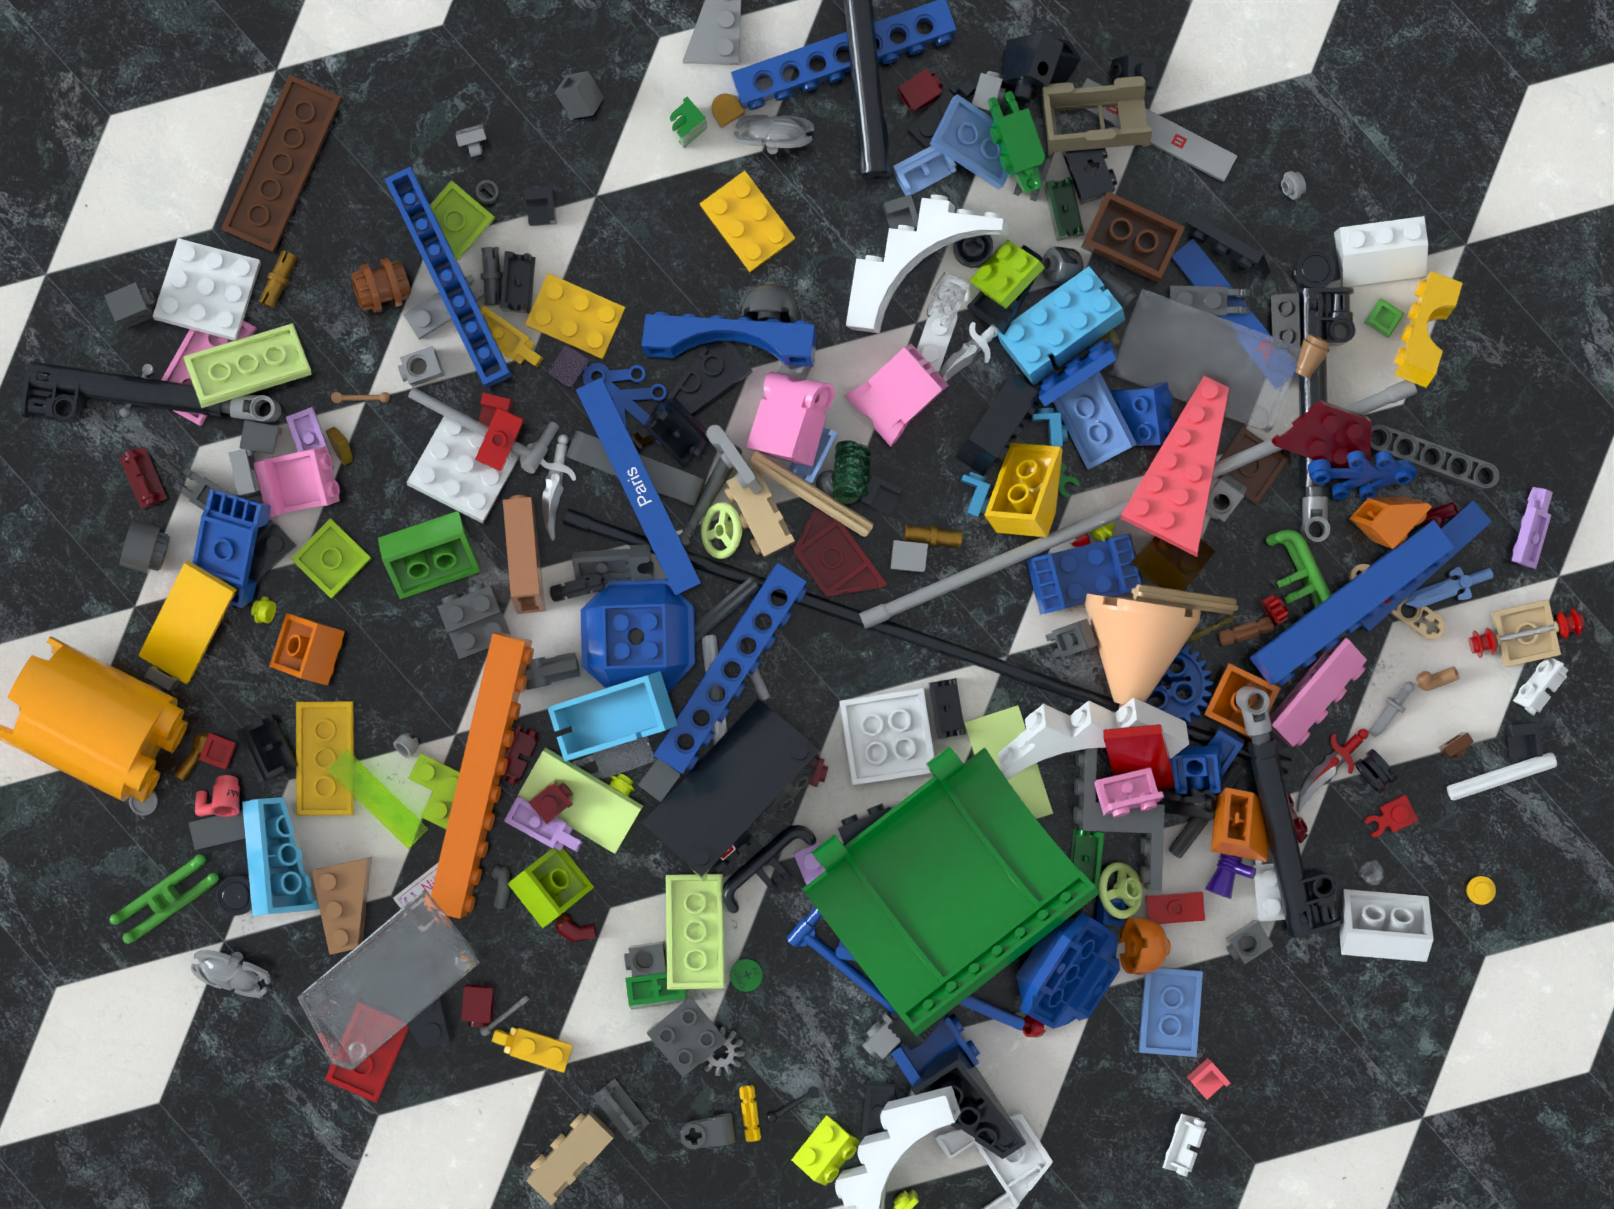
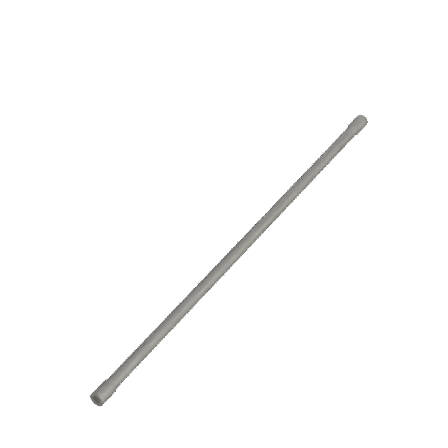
M1404 380L1387 387L1384 391L1346 406L1344 409L1364 415L1387 404L1396 403L1417 394V389L1414 383ZM1269 439L1215 463L1212 479L1278 452L1282 448L1274 446L1271 442L1272 439ZM1129 500L1048 534V537H1040L891 602L880 604L861 612L859 615L865 629L888 620L894 615L1119 520Z

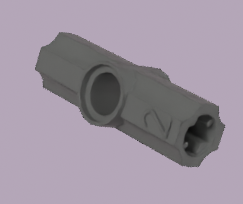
M576 653L557 655L547 659L545 657L532 659L531 663L527 664L524 674L527 676L526 690L551 685V682L579 677L580 671Z

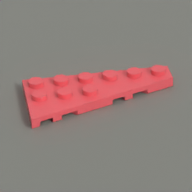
M1203 376L1121 514L1122 520L1196 557L1198 556L1229 395V387L1206 376Z

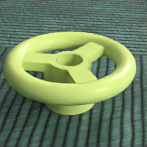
M720 502L712 505L703 517L701 539L704 548L712 557L724 559L731 556L736 551L742 537L741 519L732 505ZM720 511L718 523L714 529L709 531L713 516ZM715 538L722 539L727 548L717 550L712 545L711 540Z
M1115 862L1108 865L1102 872L1099 880L1098 890L1101 903L1112 916L1119 919H1127L1133 916L1141 906L1143 898L1142 883L1139 881L1137 872L1130 865L1123 862ZM1118 871L1117 883L1114 884L1113 889L1107 891L1110 875ZM1114 898L1122 899L1129 908L1119 910L1112 905L1110 900Z

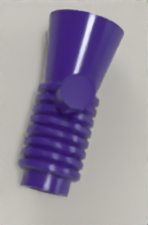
M1220 853L1221 856H1219L1218 863L1216 864L1217 869L1205 890L1231 899L1235 874L1253 879L1256 875V868L1242 864V857Z

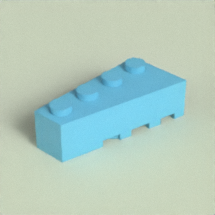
M284 797L242 802L252 915L261 916L320 909L317 899L314 900L310 889L312 883L309 875H306L301 861L303 858L300 848H297L293 836L295 831Z

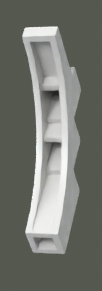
M931 195V199L922 198L917 231H915L914 227L898 225V229L889 228L884 262H882L883 258L866 255L865 260L856 259L846 326L856 331L880 333L885 311L894 292L906 275L924 258L943 246L964 238L981 235H1007L1009 224L997 213L985 212L984 216L973 215V211L957 209V212L954 213L955 206L950 201H947L948 197Z
M1132 698L1115 713L1091 701H1087L1070 716L1042 704L1025 719L1026 730L998 753L999 769L1005 778L1010 779L1023 769L1041 760L1066 752L1106 747L1103 739V730L1156 724L1162 725L1171 759L1189 745L1187 726L1185 721L1136 698Z
M952 1086L887 1102L881 1111L880 1119L883 1128L888 1131L865 1136L858 1148L859 1160L861 1164L865 1165L843 1170L836 1180L835 1190L837 1196L840 1199L842 1198L845 1207L856 1205L855 1209H885L888 1181L900 1156L918 1139L935 1129L955 1123L961 1112Z

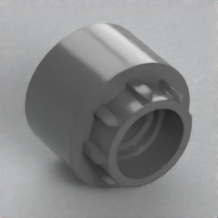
M132 519L119 566L148 574L149 569L161 570L170 540L169 535L160 532V526Z

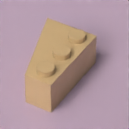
M752 468L751 470L764 487V490L755 495L749 487L744 490L734 477L726 481L729 487L724 489L731 505L737 502L742 512L739 514L744 530L750 528L754 536L749 541L756 555L762 553L764 558H767L795 544V540L792 534H790L761 473Z
M592 1111L586 1116L580 1113L570 1124L573 1128L566 1137L561 1133L550 1145L553 1150L546 1157L541 1154L530 1166L533 1171L528 1177L527 1182L550 1205L557 1200V1196L568 1185L573 1183L581 1171L598 1156L615 1136Z

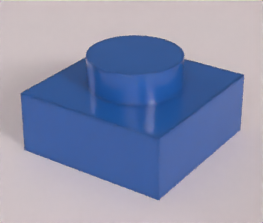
M1098 896L1096 921L1106 925L1124 926L1125 919H1119L1109 914ZM1114 898L1110 900L1115 908L1126 910L1127 904L1122 899Z

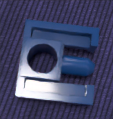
M1219 746L1185 747L1171 758L1176 794H1187L1189 787L1187 777H1192L1193 787L1196 790H1202L1205 786L1204 776H1208V774L1210 793L1222 792L1223 780ZM1192 760H1197V761H1199V762H1201V763H1200V764H1195V763H1193V762H1191V761H1192Z

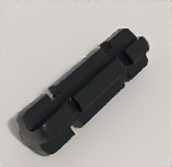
M597 574L590 576L589 580L585 577L565 582V586H562V584L553 585L550 587V596L553 602L565 600V597L571 599L590 594L591 590L593 593L603 591L605 589V582L602 575Z

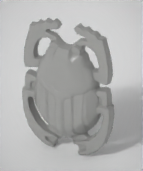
M768 115L743 116L735 126L739 129L744 125V128H746L745 132L739 135V132L735 131L733 135L736 143L763 146V142H766L768 153L776 154L778 148H796L809 144L812 141V136L808 137L806 133L814 131V125L811 121L798 116L782 115L768 117Z
M200 950L194 954V959L197 958L200 964H192L191 971L204 983L219 989H235V993L247 997L260 998L267 993L268 988L263 987L260 989L257 983L264 979L266 984H270L271 978L268 971L243 961V964H241L243 955L240 952H234L230 956L217 951Z

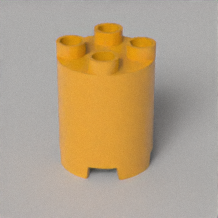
M49 637L46 643L52 645L51 653L54 655L49 661L31 655L7 697L19 706L20 713L14 730L0 725V741L121 801H125L131 796L145 803L152 794L160 777V772L154 770L156 765L155 758L160 748L173 753L187 729L188 722L182 720L184 710L177 707V698L54 637Z

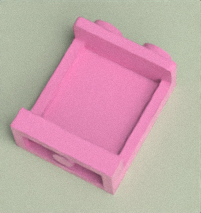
M326 446L266 458L253 463L263 503L271 506L270 517L317 506H327L340 501L339 485L334 480L332 472V457L328 453Z

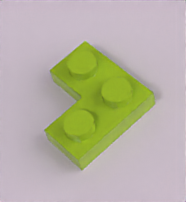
M420 753L408 779L433 791L421 817L447 829L460 772Z

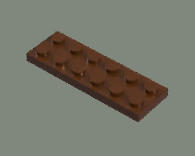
M289 74L222 225V231L275 253L343 100L341 96Z

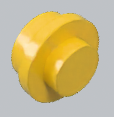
M1474 877L1467 885V895L1476 904H1487L1495 897L1496 887L1493 881L1487 877Z

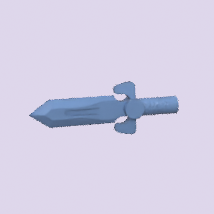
M1456 567L1448 575L1449 577L1457 576L1458 580L1450 578L1416 590L1410 595L1405 604L1422 608L1455 596L1460 589L1464 591L1458 595V599H1470L1472 594L1469 587L1492 579L1493 572L1490 568H1486L1470 575H1464L1462 569Z

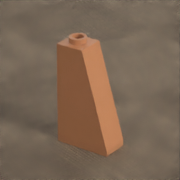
M514 495L510 499L503 500L511 599L517 614L546 611L534 504L531 497Z

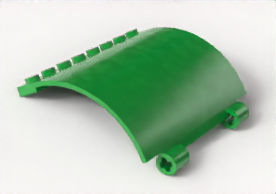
M949 746L926 763V766L934 777L845 846L833 835L811 853L825 871L802 888L853 958L916 1037L1100 894L1096 886L1072 863L1040 825L1007 781L985 747L964 764Z

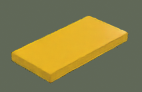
M186 561L138 656L158 666L171 676L179 678L183 683L188 684L199 666L237 589L192 562Z
M296 702V761L298 764L296 767V816L354 815V702Z

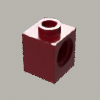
M926 68L900 85L897 93L911 114L915 115L942 95L941 88L943 84L935 73L930 74Z
M466 984L464 986L461 1021H468V1026L485 1027V1023H490L493 1020L495 986Z

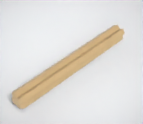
M755 451L748 461L751 467L856 533L866 537L872 530L873 523L763 453Z
M1138 584L1136 588L1131 590L1133 599L1139 602L1230 615L1237 611L1239 607L1236 605L1237 600L1229 597Z

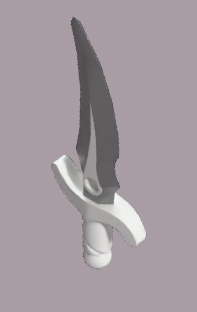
M972 322L969 326L972 340L968 343H963L961 350L953 353L940 369L939 375L948 382L959 371L973 363L975 356L981 350L984 352V362L988 363L991 354L988 343L997 336L998 331L990 326L979 336L975 331L976 324Z
M564 434L558 437L559 444L556 445L553 463L546 462L544 458L540 463L544 468L549 469L548 476L545 478L546 488L543 491L542 514L545 528L552 541L555 540L556 514L560 497L564 490L562 476L565 472L573 481L576 480L572 469L564 465L568 448L566 445L569 442L568 436Z

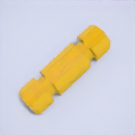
M753 1085L741 1086L739 1092L740 1099H743L741 1108L743 1123L746 1126L745 1139L747 1142L759 1141L761 1133L760 1127H757L759 1118L757 1102L754 1101L756 1097L755 1087Z

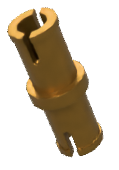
M281 250L273 271L268 273L267 278L269 280L261 297L258 299L259 303L275 309L283 288L288 287V278L298 260L297 256L289 252L287 254L284 250Z
M906 524L904 541L929 544V547L935 548L936 545L961 548L962 530L937 528V525L922 527Z

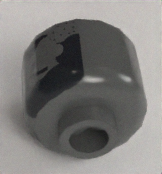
M1059 246L1049 248L1041 262L1045 267L1042 270L1044 278L1049 282L1059 284L1066 283L1083 271L1084 268L1082 257L1077 250Z

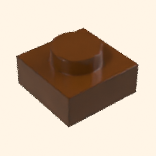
M1461 732L1438 748L1444 757L1454 756L1456 759L1470 750L1468 746L1474 741L1468 732Z

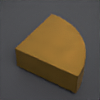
M335 427L326 430L331 446L341 463L345 466L353 462L348 439Z

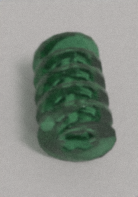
M844 440L837 442L835 446L833 497L842 504H851L867 496L869 493L868 476L870 474L869 457L871 456V451L863 444Z

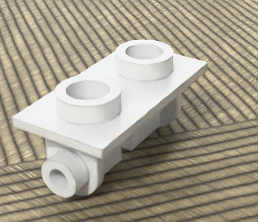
M1551 657L1545 658L1537 666L1536 671L1527 683L1520 688L1513 701L1524 706L1525 710L1533 716L1536 712L1540 713L1551 698L1545 692L1546 688L1555 692L1567 678L1566 673L1568 669L1558 660Z
M1181 1114L1175 1126V1133L1166 1152V1159L1162 1168L1176 1171V1173L1186 1177L1188 1172H1192L1197 1153L1189 1149L1191 1145L1200 1147L1206 1132L1204 1127L1206 1122L1198 1117Z

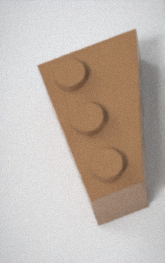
M372 857L312 870L329 955L358 949L363 945Z

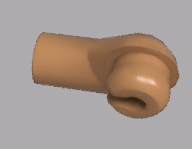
M1453 666L1432 675L1428 671H1422L1417 675L1416 680L1419 683L1420 689L1430 691L1460 679L1456 667Z

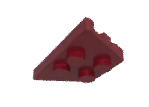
M1319 400L1309 408L1306 414L1299 416L1292 422V428L1281 437L1277 434L1271 441L1276 447L1313 460L1326 459L1333 467L1350 468L1347 455L1353 451L1364 452L1365 457L1370 461L1372 421L1367 416Z
M815 507L793 549V553L826 597L883 588L888 585L846 527Z

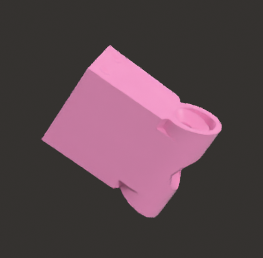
M912 344L903 347L867 383L848 392L844 396L860 413L871 418L875 430L892 447L902 435L908 423L940 395L949 384Z
M770 372L764 380L765 398L761 399L746 448L759 451L768 457L813 467L826 419L824 413L829 409L834 400V387L829 383L814 380L798 381L791 375Z

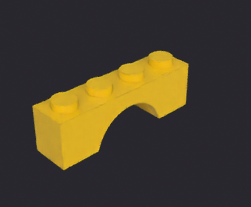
M1430 271L1425 280H1419L1414 295L1418 296L1417 302L1412 303L1407 315L1411 322L1410 325L1407 324L1400 339L1404 341L1403 348L1400 347L1394 358V363L1397 364L1394 376L1427 388L1436 375L1443 352L1431 340L1427 323L1433 320H1447L1457 304L1462 282Z

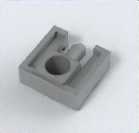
M247 449L228 452L237 496L251 498L261 495L253 464L255 462L254 453L252 451L248 452Z

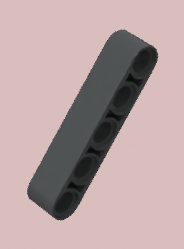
M1384 425L1372 426L1371 433L1373 431L1381 433L1383 442L1380 446H1376L1371 442L1370 452L1377 454L1382 451H1389L1396 461L1409 460L1418 469L1477 490L1491 488L1499 480V471L1491 463ZM1400 440L1407 442L1410 449L1407 455L1400 454L1397 449V444ZM1427 450L1433 451L1436 455V462L1433 465H1429L1424 459V453ZM1454 459L1462 463L1463 470L1461 474H1455L1451 470V463ZM1480 469H1484L1489 473L1487 484L1481 483L1478 479Z
M576 430L566 457L618 477L600 439ZM640 455L657 493L685 504L696 506L705 482L704 479Z

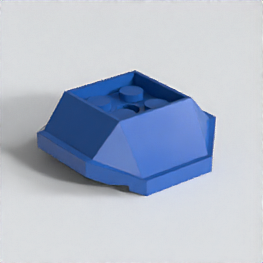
M667 579L609 581L605 585V589L599 591L580 610L582 667L605 688L661 671L667 693H671L696 665L695 606L681 593L675 596ZM639 628L644 633V640L641 644L635 645L631 640V633Z
M1082 912L1076 918L1066 919L1038 941L1016 974L1022 999L1020 1010L1052 1029L1067 1025L1075 1019L1080 1021L1089 1018L1120 971L1119 959L1116 958L1117 943L1115 932Z

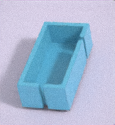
M1088 266L1014 319L1004 335L1000 332H997L1001 345L1034 386L1054 372L1049 358L1051 354H1053L1058 368L1125 321V316L1121 305L1108 289L1105 290L1102 281Z
M661 671L547 707L555 732L570 726L573 732L557 737L564 762L678 726Z

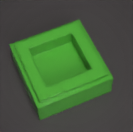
M1380 298L1364 323L1389 338L1405 313Z

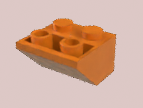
M1408 496L1367 498L1349 519L1371 541L1394 549L1405 542L1408 537L1407 534L1414 526L1421 524L1425 520L1427 512L1432 506L1429 503Z
M1225 788L1217 796L1211 852L1266 862L1269 842L1259 796L1252 792Z

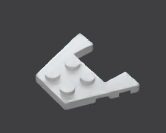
M1022 1113L1009 1115V1117L1025 1139L1026 1145L1004 1159L977 1143L974 1137L961 1129L935 1136V1139L949 1160L975 1144L1005 1189L1006 1193L982 1209H1017L1022 1199L1031 1191L1053 1163Z

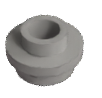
M1289 171L1284 174L1281 181L1283 193L1293 200L1300 198L1301 194H1304L1306 191L1304 177L1300 172L1294 173Z

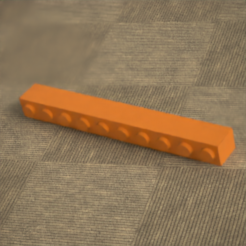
M502 632L492 633L430 897L429 911L461 919L467 916L468 913H471L474 908L475 897L472 896L474 886H477L480 882L482 869H479L481 858L485 857L488 849V842L485 841L487 831H490L493 827L495 814H492L494 803L498 802L501 794V786H498L500 776L505 774L508 759L504 757L507 747L510 748L513 743L514 731H511L513 721L517 720L521 709V704L518 703L520 692L525 690L527 676L524 674L526 666L531 663L534 654V648H531L532 640Z

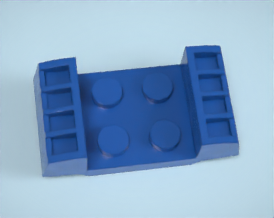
M210 489L206 508L201 515L193 564L236 588L237 591L230 605L243 608L253 600L257 581L249 579L258 528L268 525L271 506L220 490Z
M1131 534L1026 560L1040 615L1085 604L1087 593L1113 597L1131 592L1132 588H1136L1138 584L1144 585L1140 570L1131 563L1136 556Z

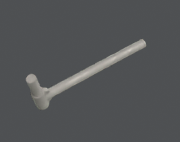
M414 387L411 389L408 395L409 398L485 437L488 426ZM550 421L538 442L528 444L526 447L515 441L511 452L520 456L521 467L526 472L535 473L546 455L547 447L559 429L555 422Z

